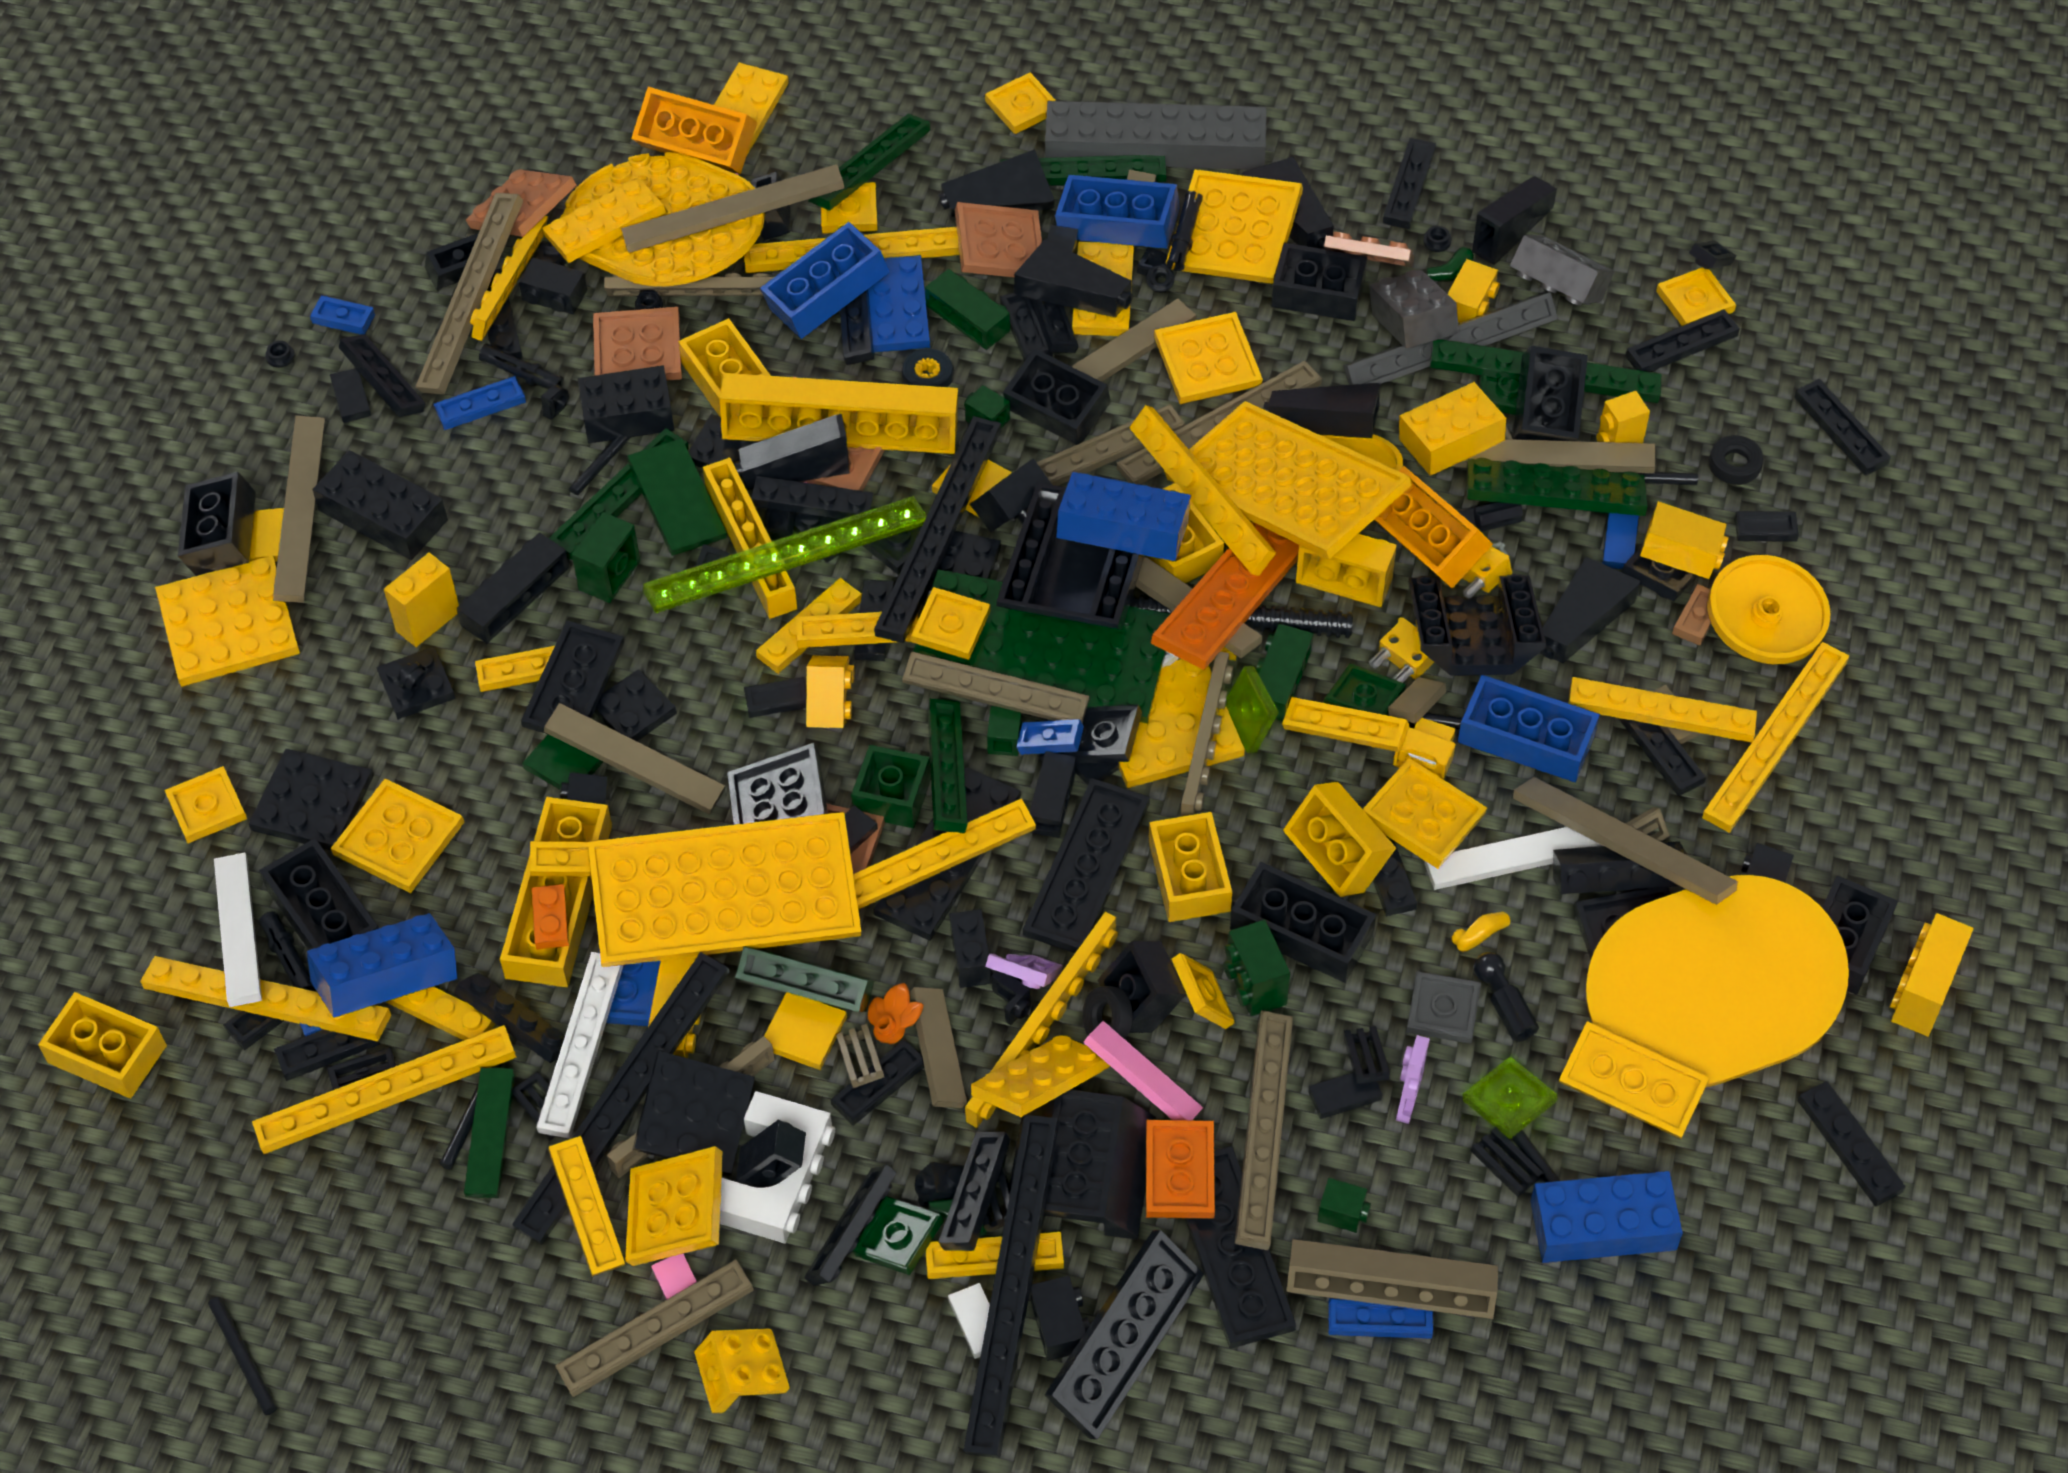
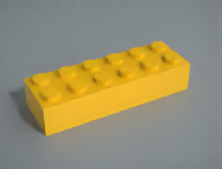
M546 797L534 841L590 842L607 840L612 828L608 805ZM529 855L500 957L505 979L560 987L569 986L593 898L591 876H530ZM564 884L566 890L569 946L537 950L534 937L532 888Z

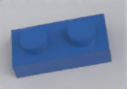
M321 295L310 318L312 324L362 335L369 328L375 316V311L370 306Z
M1080 719L1023 722L1016 748L1020 755L1041 754L1046 751L1053 753L1077 752L1084 726Z

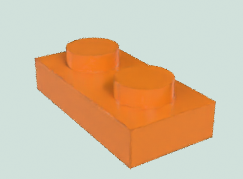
M564 884L533 887L532 903L536 949L569 946L566 890Z

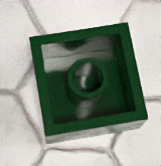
M605 512L601 514L597 521L591 523L587 535L581 543L579 542L574 546L571 555L579 591L611 603L641 561L634 524Z
M869 745L851 794L852 806H856L862 812L884 816L885 823L914 829L931 781L930 758Z
M1266 920L1229 931L1228 945H1225L1227 961L1223 962L1228 979H1234L1237 986L1236 996L1239 1004L1242 1007H1247L1251 1017L1260 1014L1261 1010L1270 1011L1287 1005L1290 971Z

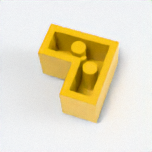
M813 655L807 665L806 727L844 728L846 719H851L852 701H846V692L852 688V683H854L855 666L849 665V656Z

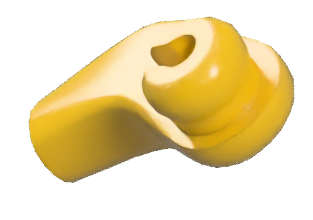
M1503 911L1484 914L1467 931L1457 929L1452 935V942L1457 945L1459 951L1467 952L1481 944L1492 934L1508 927L1511 922L1510 917Z

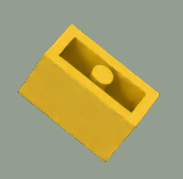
M1466 259L1448 292V295L1456 302L1458 322L1461 323L1487 313L1490 304L1488 301L1490 298L1495 299L1500 287V283L1496 282L1497 269Z
M1637 391L1604 402L1603 412L1600 416L1599 432L1596 436L1597 442H1644L1650 410Z

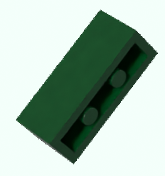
M947 269L925 287L926 306L985 350H988L1010 332V313L1003 305H998L984 291L976 289L963 276L957 275L952 270Z
M1278 624L1275 634H1269L1265 646L1267 655L1265 658L1260 657L1257 664L1256 675H1258L1256 682H1250L1247 690L1246 699H1250L1249 712L1283 722L1290 699L1296 694L1310 658L1314 633Z

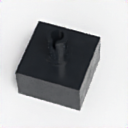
M1033 458L978 497L970 505L990 533L1012 518H1017L1023 525L1037 482L1050 485L1052 483Z
M1131 941L1098 979L1100 986L1120 988L1128 996L1133 1013L1132 1026L1129 1033H1152L1187 995L1162 941Z

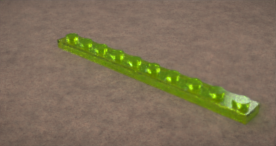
M911 496L644 583L642 592L654 612L659 613L923 525L927 515L915 497Z

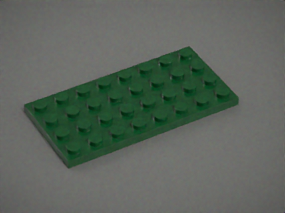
M938 569L933 587L988 603L991 606V611L969 660L919 644H915L913 652L1088 695L1089 703L1087 707L1139 705L1142 711L1140 722L1148 724L1166 655L1165 650L1151 644L1152 634L1170 614L1129 606L1123 629L1118 630L1005 609L996 606L1003 582Z

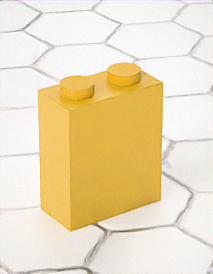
M1658 501L1647 529L1640 556L1710 579L1713 569H1720L1725 555L1724 551L1729 537L1724 536L1727 524Z
M430 552L384 588L396 632L414 647H418L458 614L456 608L459 606L450 568Z

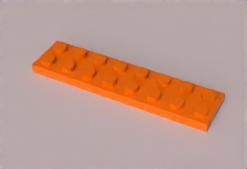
M1251 522L1276 552L1259 576L1251 574L1232 550L1228 548L1152 634L1151 644L1205 670L1241 625L1247 621L1298 561L1299 544Z

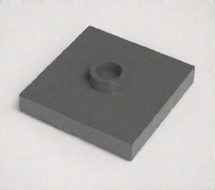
M1417 971L1406 1032L1471 1044L1481 982Z

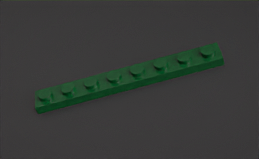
M1437 339L1432 343L1430 368L1475 375L1487 374V377H1504L1507 380L1515 379L1519 381L1522 355L1525 352ZM1587 362L1584 392L1619 397L1637 391L1643 401L1659 402L1661 396V374Z

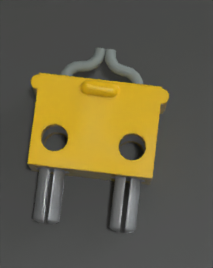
M1499 541L1493 544L1463 576L1462 579L1471 583L1463 590L1465 597L1470 599L1480 589L1489 593L1499 583V576H1507L1513 573L1509 555L1504 550L1506 546L1504 543Z
M1401 617L1398 619V623L1379 641V652L1369 661L1370 666L1377 669L1388 659L1401 669L1392 679L1402 683L1409 676L1416 680L1434 663L1421 651L1416 624L1413 625Z

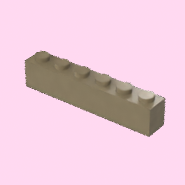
M1292 1239L1286 1292L1489 1319L1494 1317L1498 1291V1266Z

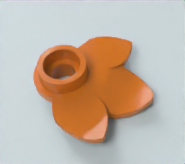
M905 983L893 986L887 991L884 999L875 997L869 1005L868 1021L874 1026V1036L881 1043H897L903 1037L905 1028L912 1026L922 1013L924 1005L920 1002H910L909 988Z

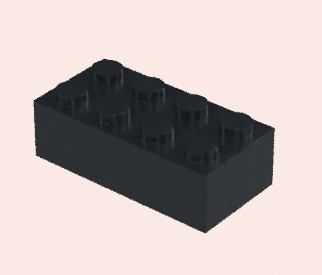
M348 450L312 489L320 512L410 560L422 550L448 521L442 498L351 450Z
M315 838L259 870L266 890L308 950L344 940L356 934L379 929Z
M1260 862L1231 910L1230 930L1266 920L1281 954L1346 983L1374 934L1376 914Z

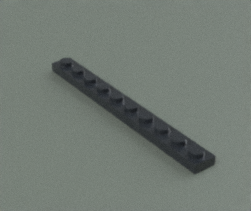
M973 416L874 628L876 637L900 643L905 642L1000 435V422Z
M702 952L699 953L572 1138L582 1137L593 1170L647 1093L657 1052L662 1051L674 1054L728 975L729 969L725 965ZM554 1165L512 1224L514 1229L540 1245L544 1243L568 1208Z
M1024 1116L963 1449L968 1455L999 1459L1001 1457L1060 1127L1058 1118Z

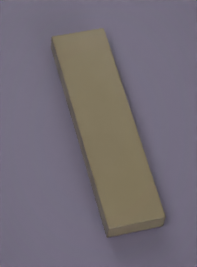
M913 987L909 992L911 1002H920L924 1005L922 1013L915 1024L933 1107L963 1108L967 1103L943 989Z

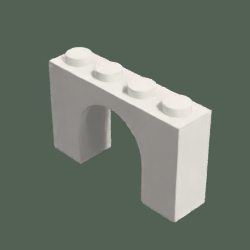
M755 1091L744 1117L746 1134L755 1137L778 1119L806 1132L802 1167L782 1182L765 1188L752 1187L722 1178L720 1224L786 1244L789 1234H794L800 1221L799 1209L801 1204H807L812 1191L810 1182L813 1175H818L821 1171L824 1161L822 1153L825 1145L830 1146L832 1144L835 1127L832 1126L831 1114L829 1112Z

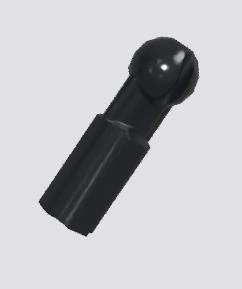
M1489 502L1458 511L1481 532L1522 522L1523 516L1521 504Z
M1484 952L1476 958L1473 968L1474 973L1479 980L1488 983L1493 992L1491 1002L1512 1040L1517 1042L1525 1041L1536 1034L1540 1027L1518 987L1509 985L1504 976L1506 966L1503 958L1494 952Z

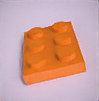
M1147 1120L1146 1218L1214 1219V1121Z

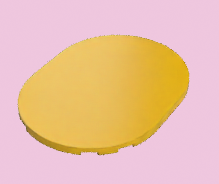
M665 152V156H650L649 153L629 157V161L613 166L611 163L586 178L566 200V208L560 218L637 178H640L664 204L666 213L661 216L752 190L755 187L743 177L695 157L672 152ZM765 212L629 253L622 235L579 259L627 281L646 286H676L699 281L728 268L751 249L763 229Z
M1755 875L1728 876L1738 881L1737 891L1717 905L1685 889L1643 904L1622 916L1601 938L1590 961L1586 983V1002L1592 1024L1710 1077L1706 1087L1718 1085L1785 1062L1809 1050L1821 1040L1836 1021L1841 1011L1848 987V958L1842 937L1824 909L1804 892L1779 880Z

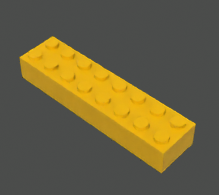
M724 373L720 392L722 439L760 442L830 416L842 414L847 447H863L867 449L882 447L883 450L955 454L958 388Z

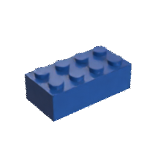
M1068 175L1055 214L1057 226L1078 229V240L1168 249L1180 210L1177 184Z
M848 222L763 285L760 290L769 309L802 339L889 274L890 271L881 251Z
M1072 472L1058 510L1056 538L1176 561L1188 524L1191 495Z
M1481 675L1462 718L1458 743L1576 783L1595 737L1600 714Z
M430 913L415 916L412 919L396 924L386 925L363 934H356L350 938L331 944H324L307 951L310 981L333 1018L457 979L455 949Z
M1669 1171L1535 1183L1530 1202L1542 1263L1676 1251L1683 1231Z

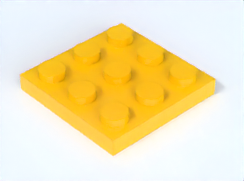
M1236 312L1154 330V339L1179 404L1254 388L1262 384L1263 378Z
M1408 758L1363 810L1387 837L1439 869L1484 817L1487 807Z
M384 779L331 847V851L334 856L412 893L465 822L462 815L388 779Z
M714 1146L630 1168L625 1262L636 1266L719 1245L723 1151Z

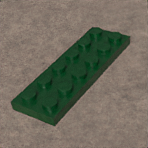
M1487 458L1467 459L1466 488L1468 500L1646 516L1648 505L1645 477L1635 472L1619 473L1609 472L1605 469L1586 470L1574 466L1555 467L1544 463H1537L1535 465L1523 464L1513 460L1502 462L1491 461Z

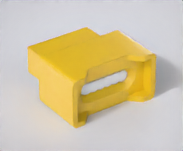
M1421 718L1415 724L1414 729L1408 728L1401 751H1395L1393 765L1400 768L1410 758L1444 780L1454 757L1456 744L1453 740L1456 729Z

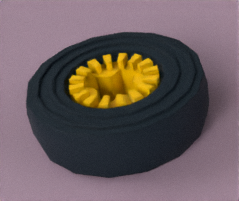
M920 349L908 355L903 362L902 378L905 385L949 387L953 379V366L950 358L944 352L937 349ZM926 370H927L929 373H932V374H930V376H928V374L923 373V371H926Z

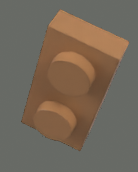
M1697 584L1673 628V635L1701 646L1712 625L1707 608L1709 588Z

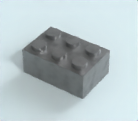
M1524 235L1510 264V267L1518 270L1516 274L1521 278L1529 281L1536 279L1542 282L1541 287L1552 293L1562 292L1567 295L1565 298L1567 301L1579 306L1582 303L1590 305V303L1601 302L1615 273L1614 270L1543 235Z
M1410 270L1405 275L1394 278L1386 277L1377 283L1369 285L1372 315L1405 348L1459 333L1456 302L1422 270Z

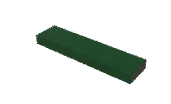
M483 1067L480 1069L464 1187L465 1197L499 1199L515 1079L514 1069Z

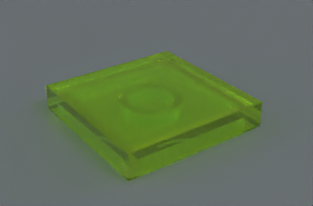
M1244 666L1227 697L1226 707L1246 752L1254 753L1259 749L1279 712L1255 667Z
M1511 1056L1462 1094L1463 1101L1494 1127H1497L1508 1139L1515 1136L1558 1101L1557 1094Z

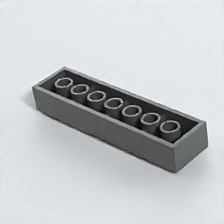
M1075 101L1047 102L1045 158L1156 155L1165 156L1166 167L1251 170L1265 165L1266 107Z

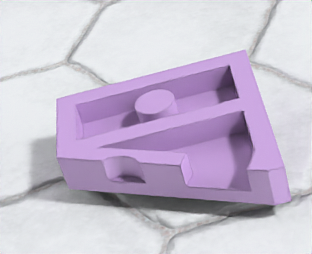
M989 954L985 967L1022 979L1021 983L1027 987L1040 989L1041 986L1045 987L1059 977L1063 965L1035 955L1007 954L1005 959L995 954Z
M1417 1035L1414 1047L1407 1046L1400 1077V1081L1404 1082L1396 1121L1406 1124L1410 1122L1425 1068L1430 1038Z

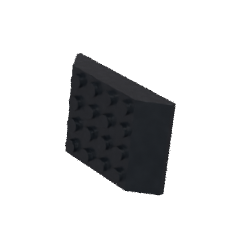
M1037 482L996 601V606L1122 630L1145 555L1056 538L1058 510L1067 487Z

